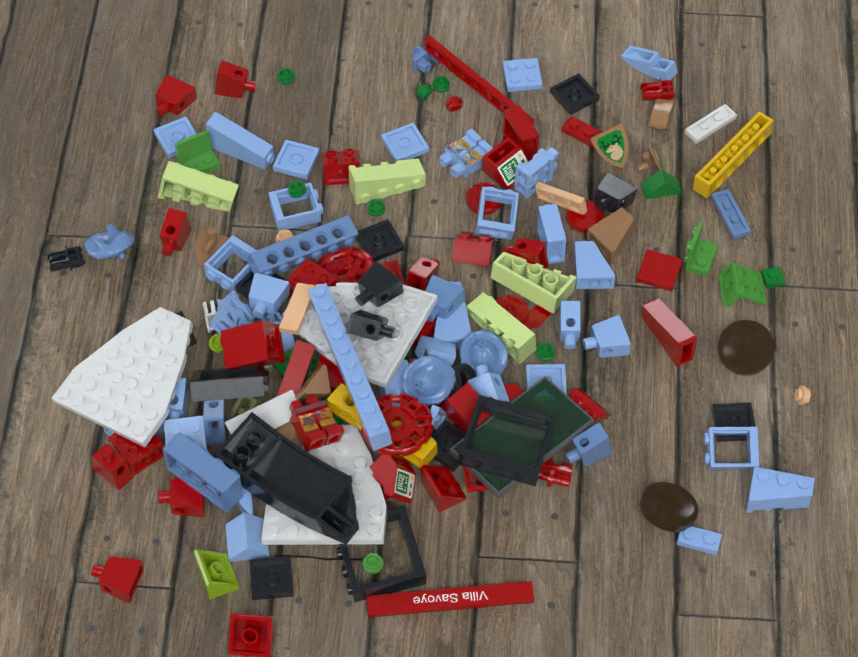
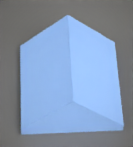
M244 512L226 524L228 560L230 562L270 557L269 545H262L261 541L263 518Z

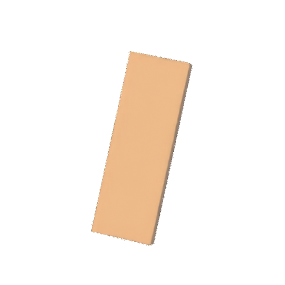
M537 182L535 185L538 199L551 204H557V206L582 215L587 212L585 198L541 182Z
M297 283L279 326L280 332L299 334L311 305L308 289L316 287L315 285Z

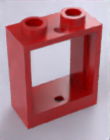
M520 105L503 110V136L505 139L509 137L517 143L524 151L528 160H532L533 156L538 153V132Z

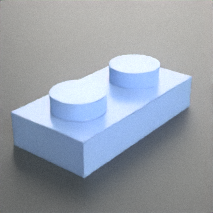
M691 526L679 533L677 545L717 555L722 534Z

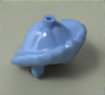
M109 224L106 226L108 232L92 235L84 243L85 249L93 258L100 260L119 257L121 260L126 256L124 250H128L134 244L135 237L131 233L119 231L113 224Z
M483 329L480 331L476 330L475 332H470L461 343L460 364L470 365L476 377V367L480 365H487L488 372L501 376L507 366L508 350L495 333Z
M430 355L421 356L410 363L404 370L401 377V386L404 394L418 398L421 404L424 403L426 406L440 404L450 395L456 381L455 370L449 362L442 358Z

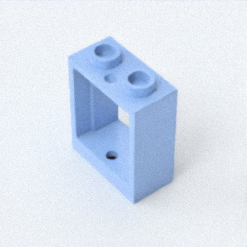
M311 183L305 184L307 192L300 198L291 197L288 193V188L268 192L269 204L278 232L321 222L323 207L321 203L317 202L319 200L317 189L313 190ZM309 198L312 207L311 211L283 216L280 205Z
M490 186L482 187L475 234H488L491 237L512 240L519 193L512 190H500ZM485 200L510 204L509 224L482 220Z
M557 204L538 206L537 232L540 241L545 242L549 264L564 262L566 236Z
M232 235L204 264L206 277L210 281L220 284L223 289L236 292L235 286L251 271L249 264L233 279L217 269L232 254L247 262L249 254L257 250Z
M709 427L707 433H704V445H707L704 462L705 465H708V470H752L754 467H759L757 427ZM714 435H746L748 463H715Z

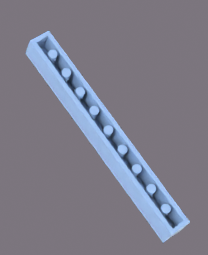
M327 284L308 289L312 307L373 451L391 445L392 440L388 426L348 333H346L345 326Z

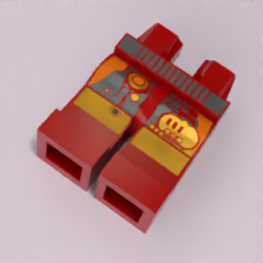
M315 394L306 399V406H303L300 400L291 402L289 406L292 414L290 422L294 425L306 451L340 441L345 430L341 424L338 425L330 408L327 407L326 400L320 401Z

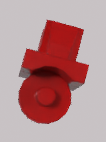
M550 458L543 463L538 479L547 481V487L550 488L553 483L569 488L573 472L572 465L566 462L558 465Z

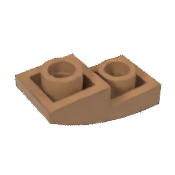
M656 100L649 120V127H654L655 129L667 128L670 122V115L675 107L674 100Z

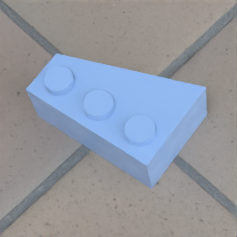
M754 467L746 513L763 509L771 511L774 508H783L785 510L809 507L815 478Z

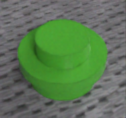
M375 553L368 554L363 560V568L370 574L380 572L384 565L383 559Z

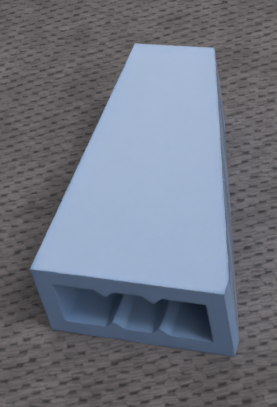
M214 112L206 123V130L210 133L212 149L265 170L269 164L273 163L275 159L273 145L217 112Z
M459 281V282H451V283H453V284H456V285L462 287L461 281ZM465 301L448 319L437 316L434 333L435 339L454 343L456 350H460L462 341L471 332Z

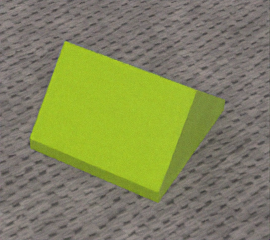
M198 549L194 551L196 565L209 599L240 588L227 553Z

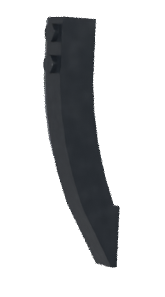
M253 412L249 414L214 453L213 457L215 459H221L226 467L230 470L234 469L240 474L241 485L244 489L303 526L346 545L359 530L355 496L352 488V476L308 453Z

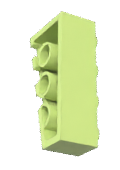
M419 158L398 160L395 164L381 162L377 166H371L369 163L363 164V167L358 168L355 165H350V190L356 205L368 203L373 199H382L387 196L426 186V174Z
M168 161L161 180L158 198L171 197L172 201L176 202L186 200L190 201L191 205L196 206L202 203L207 208L230 212L239 185L232 181H226L214 175L200 172L197 169H191L179 163Z
M505 252L493 262L491 278L553 314L559 309L561 301H566L574 292L577 279L573 275L561 274L562 271L556 269L554 271L545 269L543 265L538 263H527L526 259Z
M482 292L466 306L467 314L483 330L495 333L505 344L508 354L519 365L536 351L535 334L497 304L492 296Z

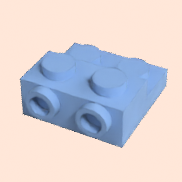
M203 416L164 421L166 445L180 432L184 436L191 437L199 447L207 449Z

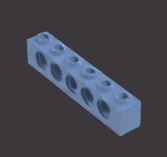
M349 215L254 251L249 254L247 262L253 274L256 272L271 277L273 273L278 271L280 273L285 272L291 266H300L307 258L315 260L324 253L337 251L339 247L344 245L349 247L355 243L359 233ZM333 234L338 235L340 238L334 237ZM317 240L322 241L323 245L319 244ZM300 247H305L307 251L302 250ZM284 253L289 254L291 257H286ZM267 260H272L275 264H271Z

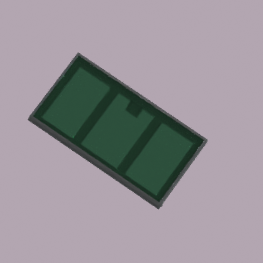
M546 376L511 402L517 406L529 407L532 410L556 416L554 430L543 463L568 445L573 438L583 433L595 423L589 414ZM493 415L476 428L469 450L535 468L546 430ZM464 438L450 448V453L457 460ZM464 466L498 498L519 483Z

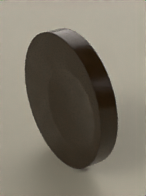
M739 320L731 323L723 330L718 341V355L722 364L728 370L738 375L750 376L762 372L770 364L774 355L775 345L771 333L766 327L756 321Z
M657 482L646 487L639 502L642 514L651 524L670 532H681L690 528L694 524L699 511L696 500L687 490L668 482Z

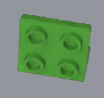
M208 130L175 143L179 164L191 169H197L203 173L220 168V162L212 151Z
M700 221L698 227L694 226L691 234L692 239L688 241L684 263H687L686 271L707 277L716 255L718 244L701 239L703 222Z
M731 263L718 274L722 304L724 306H731L739 298H744L761 305L766 304L762 273Z

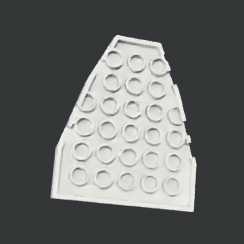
M342 282L336 283V286L328 287L346 330L350 314L358 310H364L388 319L387 325L396 328L393 339L384 337L378 341L348 334L368 382L387 388L436 305L438 296L403 285L404 292L380 307H376L370 301L364 306H360L355 300V297L360 294L358 283ZM311 304L299 335L308 344L316 346L315 350L337 365Z
M162 307L156 309L122 330L77 365L51 399L54 403L146 447L169 414L170 410L168 407L171 399H174L176 383L179 384L187 361L186 350L190 344L189 336L192 333V322Z
M342 425L345 431L339 442L326 446L323 445L320 448L307 452L330 466L352 476V488L355 496L359 530L347 544H384L387 506L380 483L373 478V472L369 467L373 464L372 457L358 429L352 425ZM268 504L266 505L261 537L262 545L343 544L303 526Z

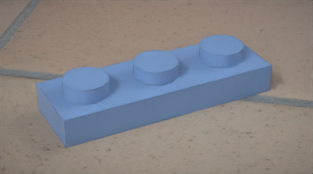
M729 189L712 193L711 199L733 240L750 235L751 229Z

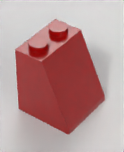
M258 321L220 331V343L224 351L223 362L226 369L236 371L285 363L281 332L279 330L280 325Z

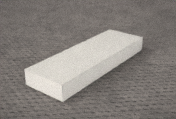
M724 104L687 127L684 133L697 144L737 118V114Z

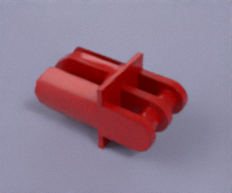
M659 78V82L641 83L640 89L643 101L675 98L673 82L671 80L661 81V78Z

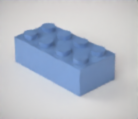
M179 432L163 448L167 470L224 512L228 513L243 497L240 474L236 470H230L226 467L221 459H215L211 456L206 448L196 445L191 437L184 436Z

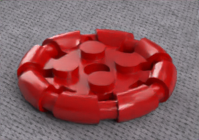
M355 247L340 248L335 253H327L317 264L336 276V281L332 285L336 286V283L342 282L358 283L359 278L374 264V259L368 252L362 249L357 250Z
M400 393V395L387 394L377 398L376 401L380 410H382V415L388 426L392 444L375 451L392 457L394 455L408 456L419 451L423 444H427L433 432L434 426L431 424L433 417L428 407L424 403L421 404L418 398ZM392 403H400V407H392ZM394 421H401L403 423L398 427L392 425ZM361 428L364 440L371 447L364 428ZM414 434L418 437L416 440L412 438Z

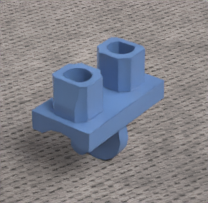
M420 46L413 48L412 61L414 67L412 70L414 72L421 70L427 73L431 69L430 61L436 64L440 63L424 50V46L422 48Z

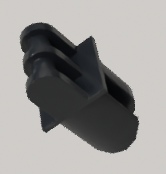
M65 246L66 250L47 254L50 271L54 272L71 268V271H73L72 268L83 266L85 261L82 259V248L80 246L71 248Z

